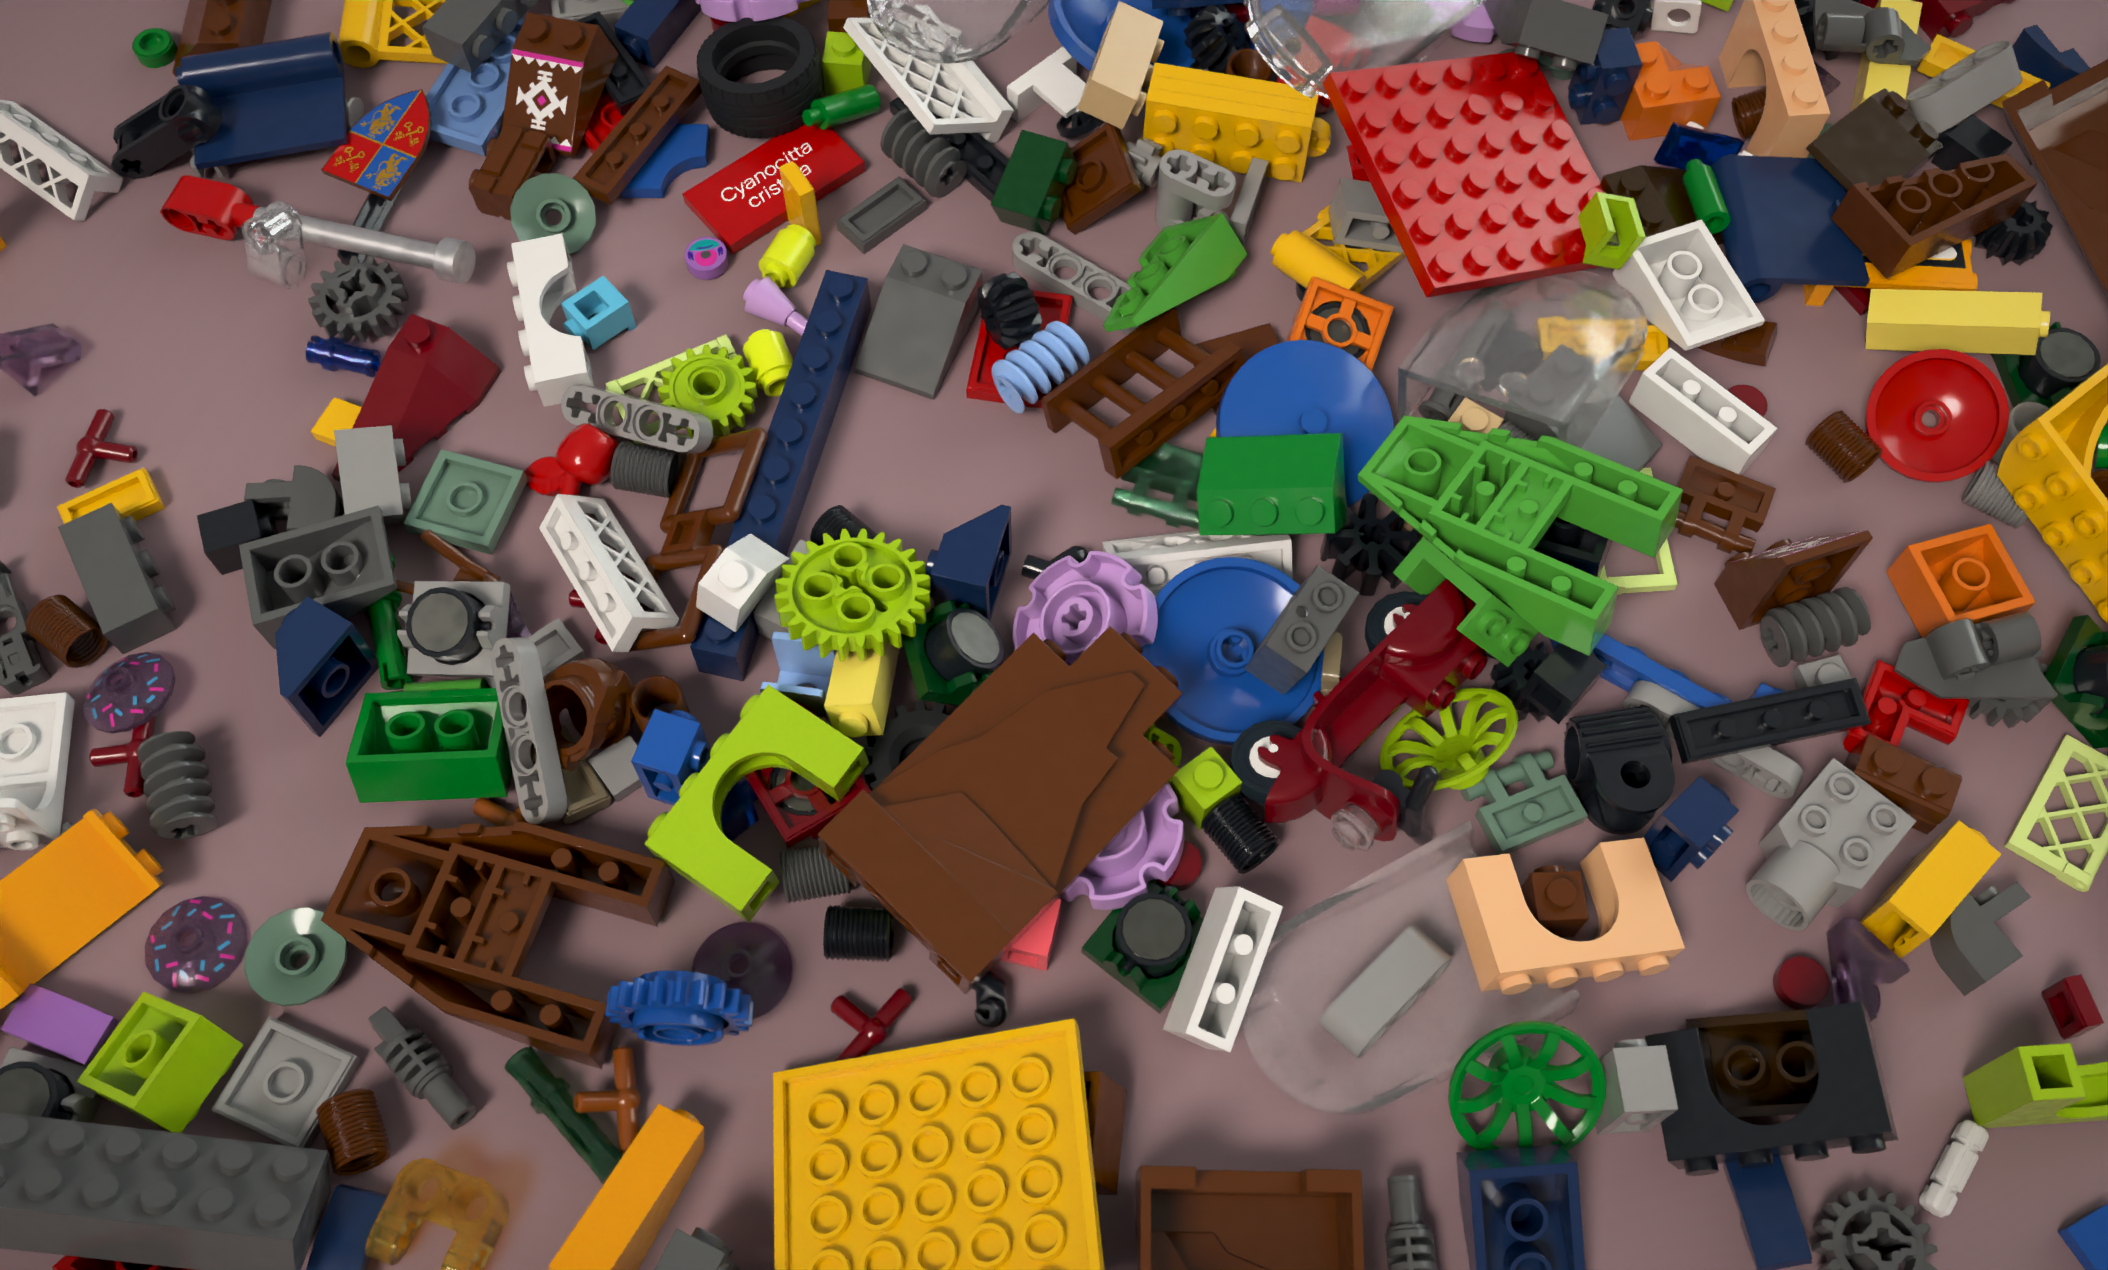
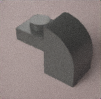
M294 465L292 481L270 479L263 483H246L244 500L252 499L262 514L269 513L274 521L288 520V531L345 515L343 500L332 482L325 474L312 467Z
M2017 881L2002 892H1999L1992 885L1975 898L1968 893L1930 937L1931 949L1937 963L1964 996L2023 957L2020 951L1995 924L1996 921L2031 898Z

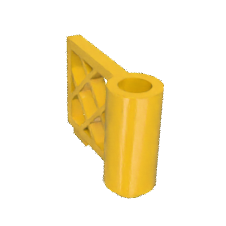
M344 0L338 41L343 61L358 68L372 67L379 60L447 64V62L433 56L426 36H421L413 29V27L424 20H429L446 0ZM395 6L413 7L417 12L402 20L394 13ZM403 33L413 40L412 43L405 47L390 46V42Z
M1330 205L1319 212L1317 216L1319 221L1302 233L1298 230H1294L1290 234L1283 233L1273 244L1271 249V255L1274 256L1272 265L1304 288H1307L1311 277L1315 276L1359 294L1364 288L1406 256L1405 253L1374 251L1373 249L1363 247L1362 249L1346 248L1345 245L1335 243L1334 246H1324L1315 240H1333L1328 213ZM1349 261L1365 262L1368 270L1363 272Z

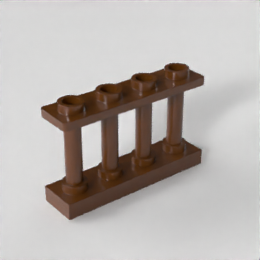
M1173 307L1143 323L1044 396L1041 403L1047 426L1054 433H1057L1070 422H1074L1098 439L1105 471L1118 479L1221 400L1229 381L1244 365L1242 348L1228 341L1214 353H1207L1182 337L1177 309ZM1170 349L1195 365V367L1181 378H1176L1152 361ZM1138 373L1163 391L1145 403L1120 385ZM1104 397L1130 414L1128 418L1114 428L1087 411Z

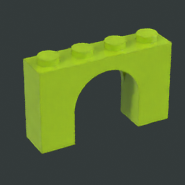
M769 684L760 695H753L745 703L740 713L741 720L730 734L724 733L717 739L710 751V760L699 773L694 772L685 780L679 791L680 798L668 813H661L653 821L647 834L649 838L644 843L657 859L665 861L667 866L749 923L780 881L771 868L734 844L724 835L721 813L725 798L731 788L741 778L753 771L777 767L788 769L801 775L840 802L869 764L862 746Z
M2071 1043L2018 1046L1962 1077L1974 1122L1983 1128L2108 1120V1061L2077 1065Z

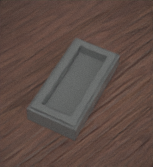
M898 176L836 220L837 230L863 254H866L927 210L926 200Z

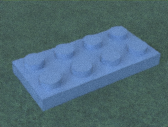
M521 18L516 23L513 31L503 38L493 50L491 56L483 61L473 74L447 63L426 95L432 122L429 139L486 157L489 141L492 138H498L501 133L512 48L525 19Z

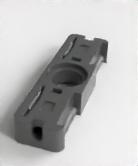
M0 560V621L4 618L16 617L15 627L7 634L0 636V685L10 694L18 695L48 681L51 673L42 664L34 643L37 640L26 631L25 624L28 612L24 603L16 596L8 575L12 572Z

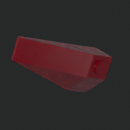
M411 314L388 347L353 428L392 425L393 439L403 438L407 466L414 460L413 454L431 438H434L436 441L448 432L446 426L461 413L469 414L480 405L501 373L499 366L451 328ZM337 462L332 476L335 480L340 481ZM397 466L398 473L406 466Z

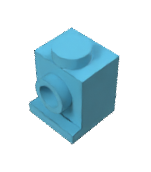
M604 275L561 303L567 319L563 323L567 334L581 336L582 341H585L593 350L627 328L629 331H632L637 327L628 300Z

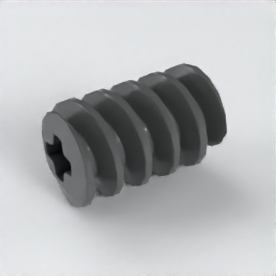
M905 108L895 114L882 133L880 142L882 152L888 158H891L899 168H903V171L909 177L914 178L916 183L920 187H924L932 197L940 198L947 196L964 178L968 165L966 161L960 160L959 150L956 147H949V142L944 137H938V134L930 135L909 108Z
M1848 587L1819 594L1816 598H1805L1799 603H1789L1783 608L1769 609L1760 621L1762 643L1768 657L1778 667L1788 666L1791 659L1794 662L1804 661L1807 654L1811 657L1820 656L1824 649L1828 652L1837 651L1841 645L1845 647L1853 646L1858 640V634L1861 636L1867 635L1871 629L1870 615L1865 602L1854 589Z
M189 731L164 732L146 739L138 747V760L142 763L141 777L145 780L144 794L148 797L147 811L151 814L150 829L160 838L166 840H183L204 835L218 827L219 823L218 817L214 814H209L215 809V800L207 796L212 791V785L208 780L204 779L209 773L208 766L201 762L205 759V749L201 746L193 745L195 735Z

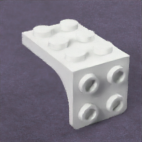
M67 692L0 699V848L33 850L38 848L39 844L51 843L60 835L75 700Z

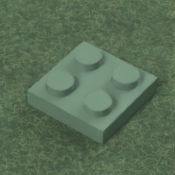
M441 449L403 524L408 533L420 536L424 531L431 530L449 544L492 555L528 479L522 470Z

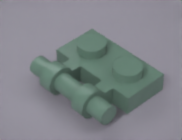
M1547 750L1534 755L1526 752L1514 757L1512 764L1497 770L1489 768L1488 773L1479 783L1460 790L1467 802L1481 796L1488 800L1489 805L1479 808L1475 816L1496 855L1508 854L1579 825L1588 817L1564 774L1548 781L1546 780L1543 771L1554 767L1553 758ZM1520 781L1528 788L1508 796L1504 787Z

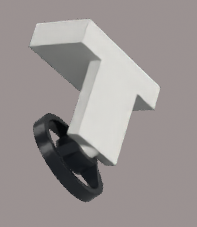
M1064 47L1058 49L1007 86V102L1014 109L1011 117L1016 122H1020L1046 102L1062 115L1056 124L1057 130L1062 137H1075L1085 134L1105 122L1096 117L1092 119L1093 116L1077 109L1086 83L1076 75L1077 61ZM1072 121L1071 128H1065Z

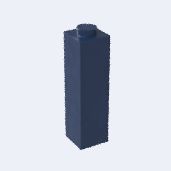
M634 0L615 23V34L635 62L655 68L701 11V5L697 4L695 0Z

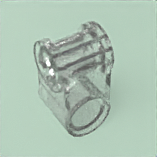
M275 201L267 206L265 213L259 218H249L242 225V234L247 254V269L252 276L288 289H294L302 282L307 271V260L304 254L302 222L293 207L283 201Z

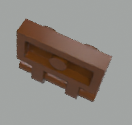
M1690 455L1676 487L1683 489L1680 503L1688 505L1686 512L1678 510L1675 528H1678L1677 533L1689 538L1696 535L1716 543V549L1729 554L1732 550L1739 553L1750 552L1751 554L1756 540L1740 534L1741 529L1744 527L1758 533L1764 524L1776 488ZM1706 512L1726 520L1725 528L1701 519L1702 513Z

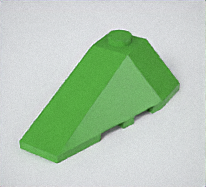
M1223 213L1164 227L1138 259L1142 266L1140 272L1131 273L1127 280L1131 289L1117 298L1103 324L1107 332L1137 327L1216 285L1228 282L1237 274L1236 268L1247 256V252Z

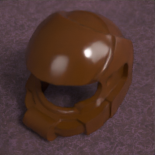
M584 658L560 666L553 673H548L544 679L561 769L574 771L578 767L579 762L588 758L594 749L608 748L614 743L616 744L621 741L630 731L635 721V716L630 707V695L634 689V684L626 672L621 671L616 665L600 658ZM565 708L569 712L573 726L582 736L578 743L569 742L560 733L562 726L559 715Z

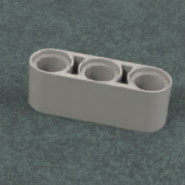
M2003 40L1988 44L1911 91L1907 95V100L1912 115L1918 121L1922 120L1929 123L1939 134L2018 86L2022 82V76L2011 41Z
M1412 924L1333 1001L1321 1016L1318 1024L1356 1059H1359L1435 983L1450 965L1453 957L1415 924Z

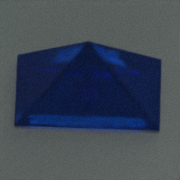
M1673 122L1653 160L1657 164L1686 170V164L1689 161L1700 159L1704 165L1711 167L1722 156L1729 154L1738 155L1744 142L1739 138Z

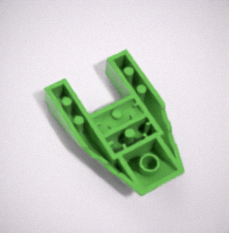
M1404 415L1359 472L1358 481L1541 634L1590 656L1612 622L1619 586L1537 552L1534 548L1556 517L1654 558L1675 527L1683 489L1551 436L1542 435L1538 441L1510 437V430L1492 428L1486 434L1462 430L1461 423Z

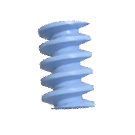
M1053 321L1047 324L1045 331H1038L1031 340L1022 342L1018 350H1012L1007 353L1005 360L996 361L992 366V378L998 393L1009 408L1017 414L1022 413L1025 410V406L1021 397L1028 403L1035 404L1038 401L1035 388L1043 394L1050 393L1052 388L1049 379L1055 384H1062L1065 380L1063 371L1069 375L1077 373L1078 366L1076 361L1082 365H1087L1090 361L1089 352L1083 340L1072 328L1062 322Z

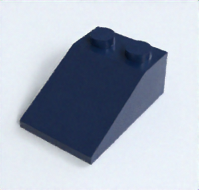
M1561 1144L1456 1152L1460 1207L1470 1270H1585L1577 1161Z

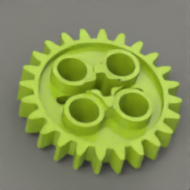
M862 528L857 538H851L848 531L842 529L840 539L835 541L829 534L824 533L823 545L818 546L808 540L806 542V555L793 551L791 553L793 565L782 564V578L775 580L777 594L774 595L780 624L782 627H788L791 640L802 638L803 650L808 651L818 644L821 658H825L832 650H838L839 659L841 662H844L849 651H856L860 661H865L866 651L872 648L882 657L884 656V644L890 643L894 647L901 648V633L915 637V623L926 622L925 609L931 607L930 577L926 575L925 562L916 561L914 548L902 551V540L899 538L886 544L885 532L881 531L874 539H868L866 529Z

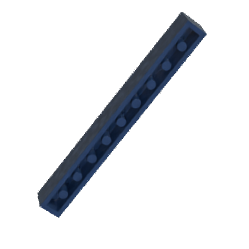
M830 270L825 271L767 432L768 438L740 517L734 524L726 548L745 536L752 534L787 556L872 309L868 278ZM758 604L737 632L732 631L708 614H704L696 639L690 646L699 672L744 681L760 635L758 634L753 614Z

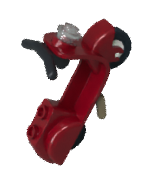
M1445 579L1428 596L1420 595L1417 592L1402 591L1389 594L1376 602L1367 615L1365 626V640L1370 653L1343 679L1340 671L1343 638L1340 633L1334 632L1324 647L1321 693L1316 691L1313 694V704L1316 708L1308 717L1302 729L1289 722L1269 720L1256 723L1240 734L1232 747L1230 768L1242 781L1240 791L1247 798L1265 805L1266 823H1285L1299 819L1316 809L1332 821L1334 837L1342 846L1351 851L1355 849L1368 851L1374 844L1373 839L1383 842L1393 841L1399 829L1404 831L1418 845L1426 846L1431 843L1433 835L1431 830L1424 824L1426 804L1439 778V772L1435 767L1431 765L1423 766L1409 790L1403 786L1401 776L1395 771L1382 770L1370 782L1341 769V766L1403 703L1425 718L1429 717L1436 709L1443 711L1453 701L1457 688L1467 678L1474 680L1486 666L1488 657L1485 656V650L1456 629L1476 605L1473 600L1452 582Z

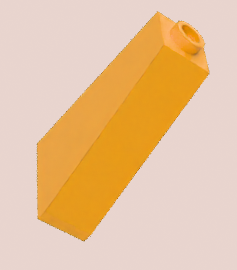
M658 1103L549 1264V1270L639 1269L704 1152V1126L700 1124L695 1116L682 1109L672 1111Z

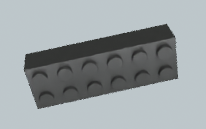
M0 1112V1248L193 1270H301L331 1192L327 1150Z

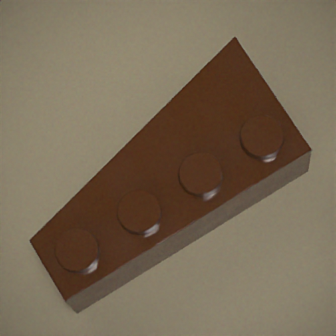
M2008 153L1963 162L1956 169L1944 171L1937 167L1924 170L1921 176L1903 179L1902 175L1885 178L1882 184L1869 186L1867 182L1853 184L1831 219L1884 277L1888 279L2011 218L2038 183Z

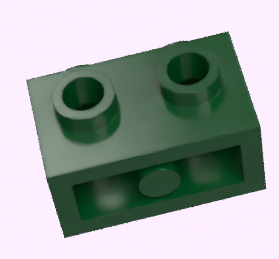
M1021 130L990 204L1001 222L1046 235L1050 223H1054L1060 214L1061 197L1066 185H1070L1073 182L1077 171V162L1068 143Z

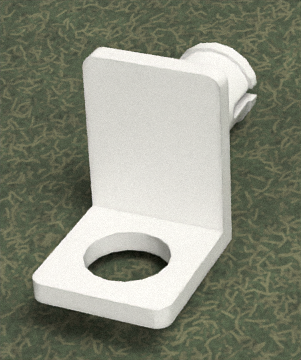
M1650 0L1647 8L1653 10L1651 30L1696 33L1702 1ZM1674 9H1684L1689 12L1691 17L1684 22H1676L1668 17V13Z

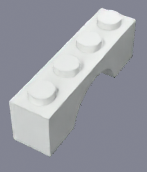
M563 234L511 243L514 261L507 262L513 288H519L520 294L512 297L518 321H524L525 329L519 330L518 335L524 356H530L531 365L524 366L527 385L530 392L538 391L544 407L561 404L565 391L573 385L594 387L590 361L581 336L561 333L549 325L556 308L567 298L577 293L570 254Z

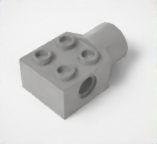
M1833 757L1759 842L1758 845L1766 861L1746 884L1747 895L1753 905L1774 923L1794 931L1805 930L1825 905L1840 908L1858 893L1915 824L1916 820Z

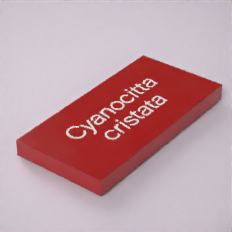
M804 123L803 126L792 130V132L777 135L682 193L684 203L733 255L788 220L779 170L780 166L791 161L796 163L814 188L817 202L865 171V162L831 127L822 130L816 125L808 127Z

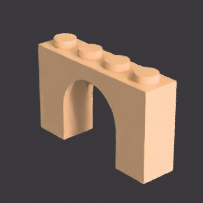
M1744 0L1719 55V61L1727 88L1766 86L1763 114L1746 151L1755 156L1807 158L1810 152L1806 148L1818 138L1830 116V111L1794 0Z
M1644 837L1601 842L1580 862L1598 915L1596 939L1584 942L1571 941L1556 936L1534 918L1524 899L1509 853L1463 859L1447 877L1446 881L1481 992L1501 989L1502 994L1512 995L1526 991L1534 984L1548 983L1549 988H1561L1577 982L1579 978L1593 976L1595 982H1605L1616 979L1628 971L1639 970L1641 976H1649L1667 970L1670 967L1669 961L1684 950L1685 946Z

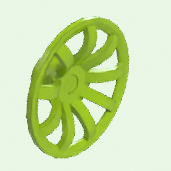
M1465 688L1457 690L1456 696L1450 705L1443 711H1439L1445 732L1443 736L1420 719L1423 716L1413 709L1387 735L1379 756L1381 769L1392 770L1398 773L1402 778L1403 786L1409 790L1414 781L1405 778V776L1411 770L1427 765L1435 767L1442 778L1437 781L1433 791L1444 788L1462 790L1476 785L1486 776L1489 766L1496 762L1508 749L1515 737L1518 728V714L1512 701L1504 694L1492 689ZM1470 700L1462 717L1461 729L1458 730L1451 705L1454 702ZM1491 702L1498 706V708L1486 712L1476 723L1479 708L1484 703ZM1499 719H1506L1504 734L1485 732L1493 722ZM1407 729H1411L1421 735L1431 747L1420 742L1399 741V739ZM1482 746H1496L1493 749V751L1487 757H1485L1484 753L1481 750ZM1408 753L1418 756L1407 758L1396 769L1393 766V757L1397 754Z

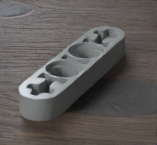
M1021 233L1012 243V262L1019 272L1057 294L1072 295L1075 305L1104 322L1117 298L1131 289L1129 284L1040 233ZM1036 250L1038 251V255L1032 252ZM1060 267H1069L1076 271V275L1070 279H1060L1054 275V271ZM1095 287H1104L1111 292V295L1106 299L1097 300L1092 298L1088 292ZM1139 326L1121 329L1120 331L1126 334H1130Z
M573 385L565 391L561 400L563 416L574 425L579 426L582 423H590L608 434L684 453H701L710 446L713 438L711 422L700 413L606 389ZM581 401L596 404V412L586 411L581 408ZM620 402L625 410V418L621 425L616 426L612 418V412L615 405ZM655 411L660 417V428L655 435H651L647 427V421L650 414ZM677 426H684L694 430L693 439L687 435L675 433Z
M527 637L501 638L492 648L491 666L519 807L522 816L531 824L557 822L566 813L567 794L538 651L532 640ZM523 695L527 703V712L525 717L523 715L521 705ZM532 743L536 749L537 758L535 765L531 758Z
M1644 680L1636 681L1632 685L1622 705L1624 710L1649 707V710L1654 712L1663 724L1668 738L1674 742L1675 739L1668 718L1677 713L1700 709L1663 687ZM1771 747L1707 759V761L1764 793L1780 799L1793 797L1804 776L1803 769L1798 763Z

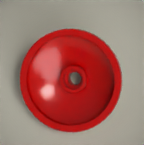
M1930 349L1916 352L1894 363L1874 384L1865 407L1866 433L1869 439H1873L1872 442H1876V445L1882 448L1879 458L1889 468L1902 476L1930 483L1953 481L1980 469L1998 451L2006 435L2009 422L2007 397L1996 375L1976 358L1948 349ZM1926 412L1932 413L1936 417V424L1932 428L1926 427L1922 422V415Z

